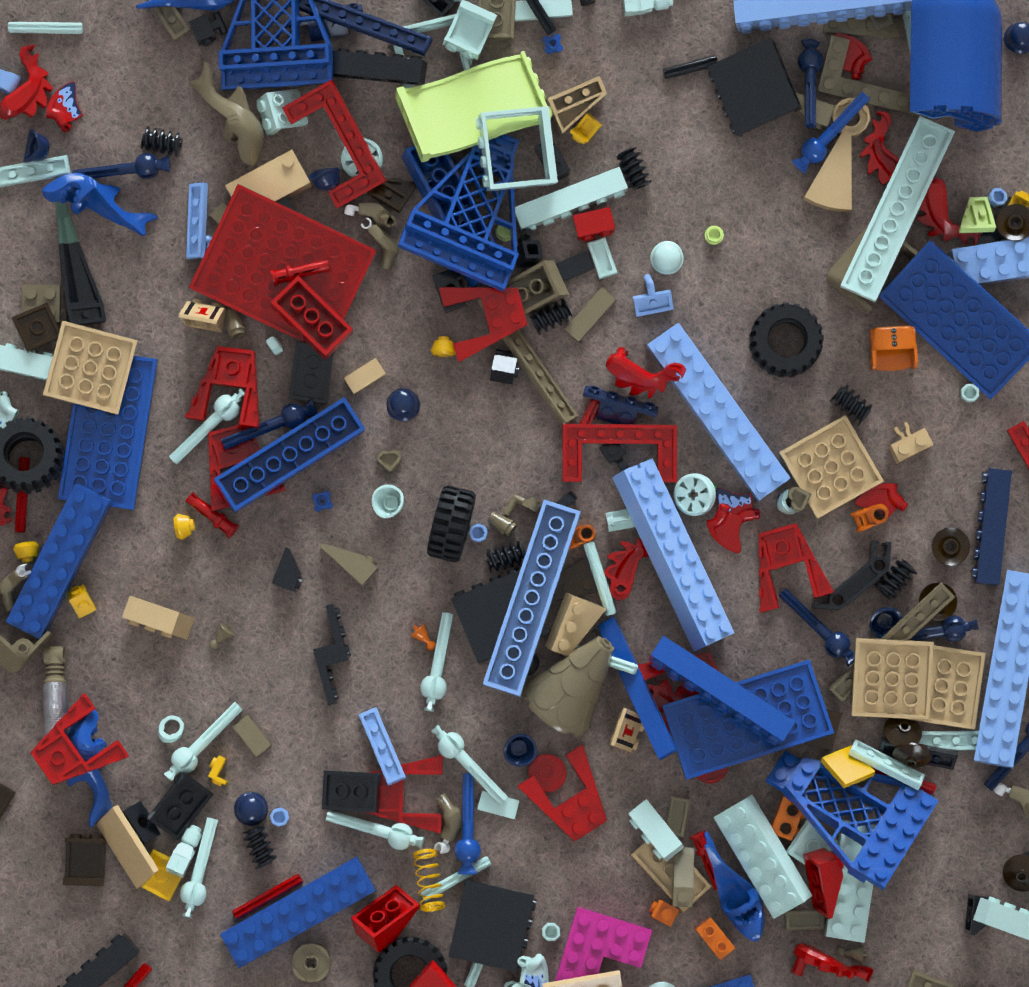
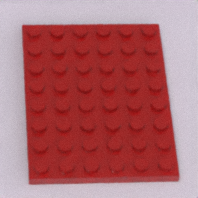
M237 184L189 288L301 342H306L271 308V301L290 282L279 283L274 287L270 270L276 271L284 269L286 266L293 268L327 259L330 271L300 278L344 320L377 250Z

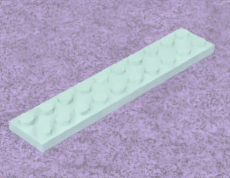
M919 117L840 285L841 288L876 302L955 131L924 117Z

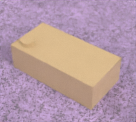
M293 150L225 185L231 197L237 184H240L277 203L284 197L288 200L312 187Z

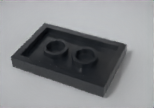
M296 341L289 399L303 401L312 399L313 402L327 404L333 354L324 360L308 343Z
M324 770L322 809L379 813L381 773Z
M183 771L147 818L178 840L214 794Z

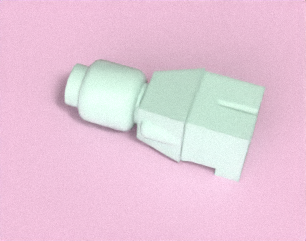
M622 0L624 17L642 15L653 11V8L655 10H667L669 6H673V0Z
M191 825L190 828L185 830L181 838L182 842L173 851L166 866V871L184 878L195 854L194 848L197 847L202 837L199 827Z

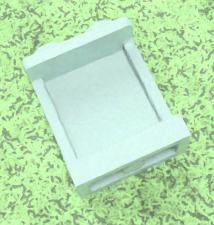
M462 0L442 45L451 52L458 51L462 53L463 57L469 60H478L497 15Z

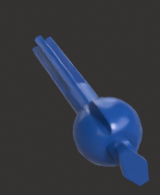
M862 91L818 139L810 138L806 140L801 149L803 155L792 160L794 165L806 174L810 163L816 164L824 160L827 155L826 146L862 109L870 98Z
M470 773L463 774L462 839L457 842L454 849L455 856L459 861H462V866L457 873L461 875L477 874L473 862L478 860L481 853L479 843L474 840V777Z

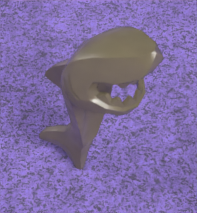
M205 61L201 76L196 80L190 81V85L202 95L207 103L227 118L224 135H222L224 140L230 143L237 142L236 147L239 150L241 160L247 165H254L263 148V127L256 116L249 110L242 87L238 86L233 95L228 99L215 91L212 71L209 63Z

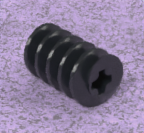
M147 126L143 133L141 149L145 146L147 151L152 148L154 152H157L160 148L161 154L167 151L170 156L175 151V156L179 157L183 138H180L179 132L176 133L175 137H172V131L165 135L164 129H162L160 134H158L157 128L150 132V127Z
M637 147L630 148L617 155V160H622L619 163L620 167H625L622 173L628 174L625 180L631 181L628 184V188H633V190L640 189L652 182V180H645L649 173H642L646 166L639 165L643 162V159H637L641 154L640 152H634Z
M562 298L561 305L554 302V308L547 305V311L540 308V315L533 311V318L531 316L530 318L537 333L541 335V328L548 332V325L554 329L555 322L561 326L562 319L568 323L569 316L572 318L573 316L567 302Z
M845 385L837 391L830 402L836 399L834 406L837 407L842 404L841 411L848 409L847 416L854 414L852 420L860 419L858 424L860 425L871 412L872 404L865 407L866 399L859 402L860 395L858 394L853 397L855 390L852 389L847 392L849 385Z
M517 541L516 547L509 543V549L502 545L501 551L494 547V553L487 549L486 558L490 572L492 573V567L499 571L500 565L505 570L507 563L514 567V561L520 566L526 553L520 541Z
M904 559L896 561L897 567H890L892 573H885L887 579L884 577L880 578L882 584H875L877 590L889 600H891L890 596L897 597L894 592L895 590L902 592L900 585L907 586L905 579L913 580L910 576L911 573L918 574Z
M258 826L241 833L247 834L243 839L244 841H250L246 848H253L249 855L256 856L252 863H259L255 870L273 863V860L277 858L276 855H270L274 849L267 848L271 841H264L268 836L267 833H261L265 826Z

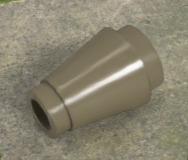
M234 309L226 311L228 335L232 339L243 337L246 334V327L238 312Z
M495 512L488 518V522L503 537L507 536L509 538L517 528L514 520Z

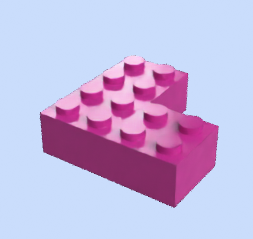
M577 906L555 981L598 974L603 957L641 968L652 929Z

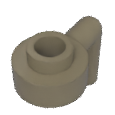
M514 494L503 513L510 517L518 503L533 513L539 514L541 506H539L540 502L532 497L528 500Z

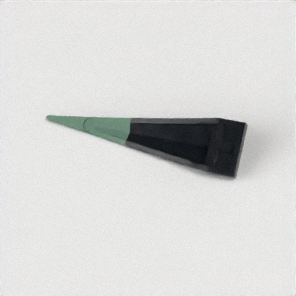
M56 202L63 309H65L67 322L77 325L106 322L103 301L85 260L66 203Z

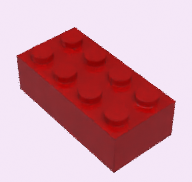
M299 276L271 301V308L324 360L329 358L353 334V329Z

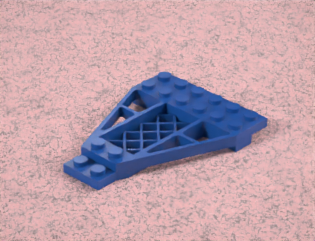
M239 0L223 47L219 50L221 90L233 91L238 86L242 87L243 90L322 85L329 80H333V46L314 0H308L314 16L299 17V0H288L283 7L277 3L278 0H271L265 8L259 4L261 0H251V20L239 21L247 1ZM276 4L280 10L273 17L268 11ZM290 5H291V15L286 11L287 8H288ZM285 12L290 18L282 26L277 20ZM267 14L271 20L264 27L259 21ZM317 21L325 44L300 45V23ZM276 22L281 28L273 36L268 29ZM290 24L292 27V34L286 30ZM251 25V48L229 50L237 26ZM285 31L290 37L282 44L277 38ZM267 32L272 38L264 46L260 42V38ZM275 41L280 45V47H270V46H271Z
M506 134L488 140L492 174L497 175L501 181L496 184L514 182V155L519 140ZM476 145L412 209L397 247L503 292L519 255L517 253L514 189H507L510 222L497 217V212L506 190H500L499 193L497 190L492 191L495 198L487 200L484 194L487 189L486 187L481 188L478 182L485 173L484 168L480 164L482 149H479L478 145ZM472 168H481L483 174L476 177ZM457 170H462L453 197L438 192L439 188ZM467 172H469L471 179L464 181ZM474 182L477 191L470 193L466 184ZM462 188L465 195L459 197ZM479 194L483 203L476 205L472 196ZM432 196L449 204L444 221L418 210ZM468 199L471 207L463 209L460 201ZM495 202L492 210L489 204ZM457 205L459 212L453 213L454 207ZM485 206L488 215L481 217L478 208ZM473 210L477 219L469 221L466 213ZM462 215L465 223L458 226L454 217ZM489 219L486 226L483 220ZM479 222L483 231L475 234L472 225ZM493 223L510 229L511 250L488 241ZM467 227L469 232L463 230L462 228Z
M786 750L765 781L781 791L789 801L798 807L848 869V874L863 883L867 880L881 890H884L939 801L921 789L916 790L893 777L877 773L873 777L868 778V782L863 788L855 784L843 788L820 760L806 757L800 760ZM825 780L827 788L818 789L816 782ZM872 781L900 788L890 804L884 803L867 792V788ZM812 782L814 790H807ZM841 791L843 798L835 799L833 792ZM829 793L830 800L822 801L820 794ZM816 795L817 802L808 800L807 796ZM858 801L860 808L852 809L850 802ZM845 803L847 810L839 811L837 804ZM832 805L834 812L829 813L824 809V806ZM875 811L877 819L869 820L866 812ZM862 813L864 821L856 822L853 814ZM849 815L851 823L842 821L840 816ZM816 818L836 829L832 837ZM871 824H877L876 827H875V829H874L873 832H872V829H871V826H870V825H871ZM866 825L868 833L860 832L858 826ZM839 832L863 846L854 861H850L834 841Z

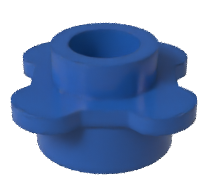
M559 34L543 37L546 54L563 50Z
M324 491L323 493H314L312 495V500L315 503L314 509L317 512L333 507V503L330 502V492Z

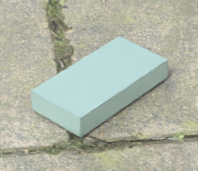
M606 238L587 243L599 280L617 274Z
M482 791L477 809L515 819L519 800L507 798L499 805L488 792Z

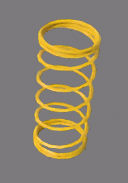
M423 849L413 853V858L416 859L414 865L421 867L416 870L415 874L422 877L417 881V885L423 887L418 892L419 896L424 897L420 902V910L423 912L438 911L445 907L444 902L438 901L421 904L426 899L444 896L443 894L432 896L420 895V892L424 889L442 886V884L419 885V881L425 878L440 876V874L428 876L417 874L423 868L439 866L438 863L426 866L416 864V861L419 859L437 856L438 853L435 849ZM432 852V854H427V855H423V856H416V855H418V854Z

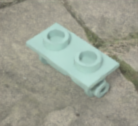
M627 509L606 513L609 532L635 527Z

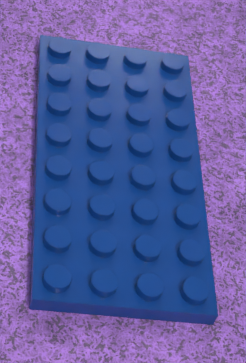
M932 240L919 251L879 295L889 307L911 327H914L915 331L990 400L1029 361V329Z
M133 356L118 415L73 403L59 486V500L67 501L74 485L81 484L114 501L111 507L135 510L158 359Z
M810 659L736 682L796 721L780 746L778 744L774 746L765 740L766 737L761 733L759 735L749 730L750 726L744 722L743 724L736 722L732 718V714L721 712L712 701L709 703L699 697L701 694L662 705L686 780L834 734Z

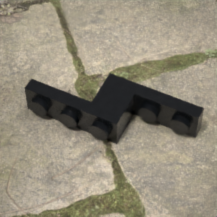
M334 604L327 605L326 610L335 643L313 649L328 706L337 704L336 699H339L337 689L332 688L331 681L334 678L332 670H328L327 666L349 661L348 656H351L349 645H345L343 640L346 637L344 626H340L338 621L341 618L338 607H334Z

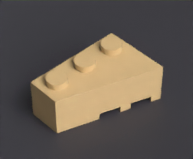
M600 76L546 99L547 105L552 109V117L560 135L607 94Z
M565 593L545 647L554 652L569 656L605 612L606 608Z
M129 596L122 618L128 619V624L139 627V624L145 625V630L155 633L157 629L162 631L160 634L162 636L172 638V635L186 640L195 619L133 596Z

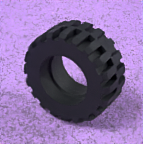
M783 302L781 305L775 304L771 308L765 309L757 317L749 334V348L753 354L752 358L758 362V366L762 370L765 369L768 371V374H775L780 378H784V376H789L790 378L798 374L801 375L816 362L823 348L824 335L821 332V324L817 322L818 318L815 315L812 316L809 313V309L806 307L804 309L801 308L800 304L794 303V305H791L789 302ZM780 323L793 324L803 334V348L793 357L784 358L778 356L769 346V333L773 327Z
M22 417L16 418L14 423L8 421L5 428L0 426V483L16 493L23 491L25 494H31L32 490H35L36 493L41 492V487L43 486L50 487L52 485L50 481L58 479V471H62V461H64L63 446L53 429L49 425H45L43 421L39 419L35 421L31 417H27L26 420H23ZM23 441H36L40 443L44 454L36 467L27 471H18L11 467L9 455L17 444Z
M450 485L443 487L428 541L427 554L430 557L454 563L460 560L474 510L476 494L473 491Z
M415 936L396 939L393 943L386 946L377 957L373 971L374 987H396L392 979V970L395 963L406 956L418 957L424 961L426 966L430 961L434 960L446 975L448 972L445 958L439 949L431 944L430 941Z

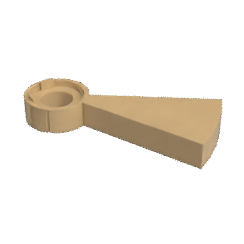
M855 98L843 99L835 106L831 116V124ZM866 104L857 113L859 117L858 124L855 126L846 125L838 133L840 136L804 196V201L826 210L851 212V138L861 135L869 124L870 112Z

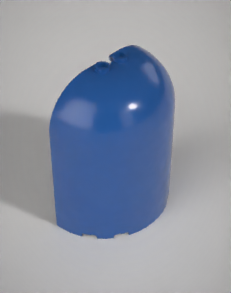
M912 0L910 112L932 119L950 116L954 118V126L974 132L989 130L993 128V125L1001 124L1002 14L995 0Z

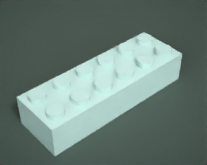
M753 795L748 796L713 817L773 919L804 903L813 896Z
M866 825L858 826L860 832L868 833ZM870 825L872 832L875 829L876 825ZM839 832L837 845L850 861H854L863 846ZM844 865L842 869L843 880L833 918H826L823 935L865 943L873 884L867 880L863 883L847 873L848 869Z

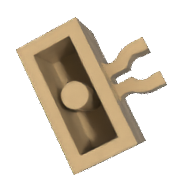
M905 422L903 426L905 427L906 437L903 432L899 431L898 427L893 429L895 434L901 439L888 447L896 464L934 445L925 428L911 434L910 427Z

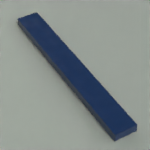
M299 0V11L314 16L308 0ZM314 0L321 19L425 56L433 41L430 36L331 0Z

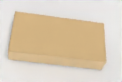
M374 358L346 376L344 380L355 395L385 376L386 373L378 360Z

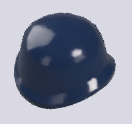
M1018 22L1008 27L1004 34V43L1009 50L1017 54L1029 53L1028 23Z
M30 129L23 161H43L50 149L48 139L36 133L35 130Z
M340 167L315 170L309 175L308 179L319 190L333 189L340 183Z
M397 389L391 393L387 400L389 415L398 421H408L414 418L420 409L417 395L409 389Z
M895 608L878 609L874 612L869 622L872 633L881 639L902 619V615Z
M523 733L515 734L505 743L503 755L505 760L513 766H527L534 761L537 755V746L529 735Z
M244 793L236 800L234 813L242 824L255 826L266 818L268 804L265 798L258 793Z

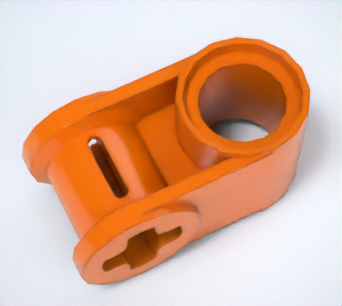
M876 504L854 511L850 515L854 518L857 525L856 531L861 532L884 523L888 518L889 511L884 504ZM877 509H882L885 512V516L878 518L874 512Z
M591 525L577 527L569 550L593 541L596 535L594 528ZM590 529L592 531L591 538L584 539L581 536L582 531Z

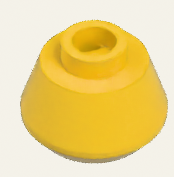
M439 336L438 340H434L430 352L433 356L452 357L455 355L454 342L450 340V337Z
M177 514L174 517L176 537L183 540L192 535V531L195 530L194 519H190L189 516Z
M35 541L18 543L13 547L18 560H22V563L33 562L34 558L38 555L39 544Z

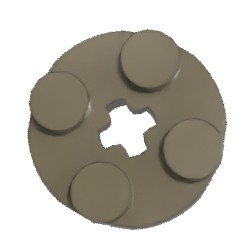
M315 943L300 946L292 958L294 974L305 982L320 981L327 975L331 965L328 951L323 946ZM307 958H315L316 967H307Z

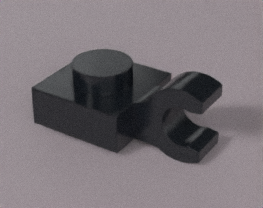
M604 444L599 447L609 464L615 461L620 471L628 469V465L622 458L626 453L620 444Z

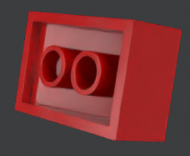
M825 848L803 854L809 890L813 895L811 897L813 909L826 918L831 919L833 918L843 880L842 869L844 864L835 854Z
M395 885L351 917L355 933L375 951L380 953L386 946L396 940L420 908V904Z

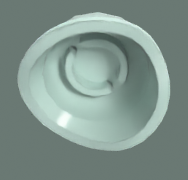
M671 241L657 244L650 256L652 267L661 274L676 273L681 268L684 260L681 248Z
M383 485L374 491L372 507L380 517L391 518L403 509L404 496L399 488L393 485Z

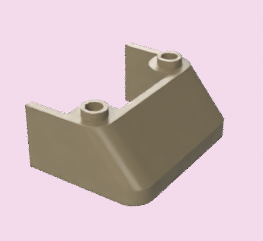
M868 226L831 268L826 277L831 287L866 316L872 307L857 294L841 288L840 285ZM905 241L903 242L900 251L912 260L919 252Z
M47 631L35 645L30 640L24 638L17 640L11 645L0 635V664L11 673L20 672L55 634Z

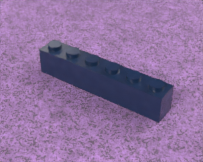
M988 468L982 474V484L985 485L984 491L980 493L982 510H979L977 521L980 522V529L976 530L975 540L978 541V548L974 549L973 554L976 566L972 568L971 579H974V584L1000 585L1012 471Z

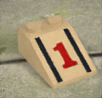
M193 299L192 302H186L179 313V319L188 327L222 333L227 310L220 303L212 302L211 305H207L202 300Z
M626 708L621 709L609 743L610 746L630 753L632 749H637L640 740L637 739L639 731H643L644 727L636 712Z

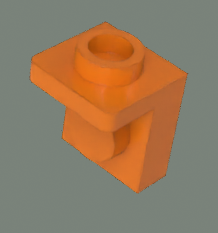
M658 899L657 902L653 901L649 908L651 912L650 917L671 927L679 909Z

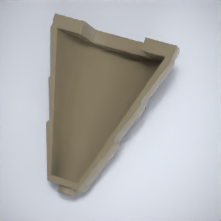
M598 636L572 651L569 656L553 664L546 671L529 680L524 686L522 693L524 699L530 701L528 706L531 710L557 731L564 734L571 732L573 737L583 736L590 728L603 682L606 680L614 652V647L611 646L610 641Z

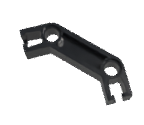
M870 541L868 562L833 590L834 593L828 595V604H817V600H814L811 608L840 610L847 606L889 570L892 542L882 543V546H885L884 557H876V545H879V541ZM875 561L883 563L882 571H877L874 568ZM834 595L841 597L842 603L840 606L833 604L832 598Z

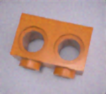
M782 796L771 827L777 836L792 841L800 830L797 827L799 821L803 820L805 816L797 806L796 814L790 816L787 813V808L789 805L795 804L785 796ZM783 823L790 825V831L787 834H783L780 831V826Z
M710 916L694 928L719 960L735 949L734 945Z

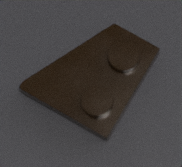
M385 177L386 182L367 192L371 197L400 213L417 186L414 181H401L398 178L388 179Z

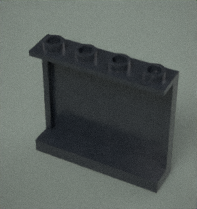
M770 37L708 66L710 70L708 76L712 83L715 82L717 87L715 93L719 100L722 99L724 104L722 110L731 121V124H729L733 134L739 137L783 115L802 109L775 41Z
M518 568L507 571L508 575L502 578L500 575L490 578V583L485 585L482 582L471 586V591L465 593L464 590L453 594L454 598L451 600L478 663L492 657L520 573ZM544 624L540 637L549 634L546 624Z
M466 879L448 957L517 972V969L521 968L517 963L518 958L521 957V951L526 949L528 938L525 937L526 929H531L533 920L529 918L530 911H535L537 899H533L534 894Z

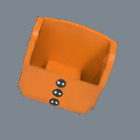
M890 326L876 327L869 330L871 371H897L911 367L916 369L918 367V351L914 327Z

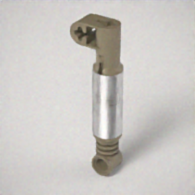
M64 646L44 647L43 651L44 664L47 666L45 667V671H47L45 672L46 677L42 685L43 738L68 712V684L63 676V666L66 663ZM66 729L64 732L68 737V729Z

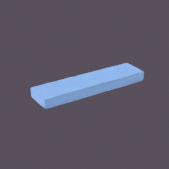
M204 182L189 184L186 259L188 260L202 259L205 254L208 184Z
M375 707L359 714L388 786L406 779L377 708Z

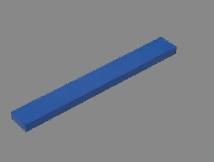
M611 617L599 624L597 627L602 638L610 641L611 646L614 647L612 656L637 665L616 618ZM639 667L634 675L618 670L658 759L662 760L676 752L677 748Z

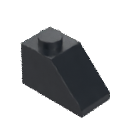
M285 547L272 584L295 592L302 585L303 579L300 578L302 574L291 550Z

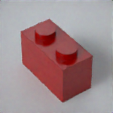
M610 207L573 215L572 219L578 241L594 240L593 237L601 235V238L609 237L612 235V232H615Z

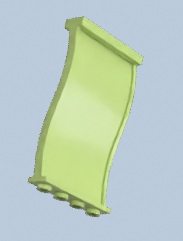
M524 51L519 55L493 60L435 82L410 88L402 86L396 88L395 94L396 101L421 163L429 161L433 157L447 155L478 145L480 132L476 128L475 120L478 118L477 115L482 112L547 106L543 89L540 90L538 85V76L532 71L531 59L526 56ZM549 106V114L551 120L553 113L551 107ZM538 115L486 120L488 140L519 129L539 125Z

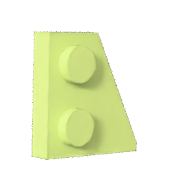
M970 197L959 233L994 232L996 224L988 197Z

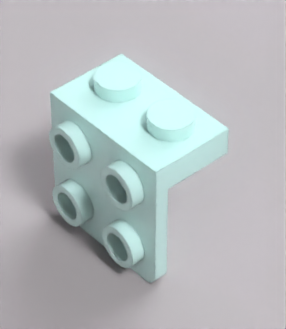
M298 89L267 92L256 100L266 136L274 135L281 129L308 124L307 117L294 124H290L282 107L301 97Z

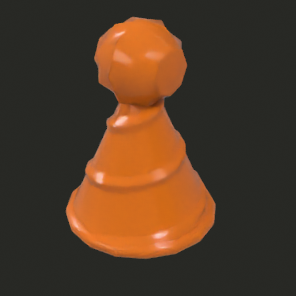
M425 624L419 628L414 625L415 632L410 637L426 643L428 650H435L436 643L430 641Z

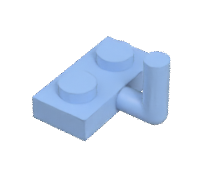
M646 274L644 281L648 294L633 297L636 317L674 310L670 289L655 292L654 282L651 276Z

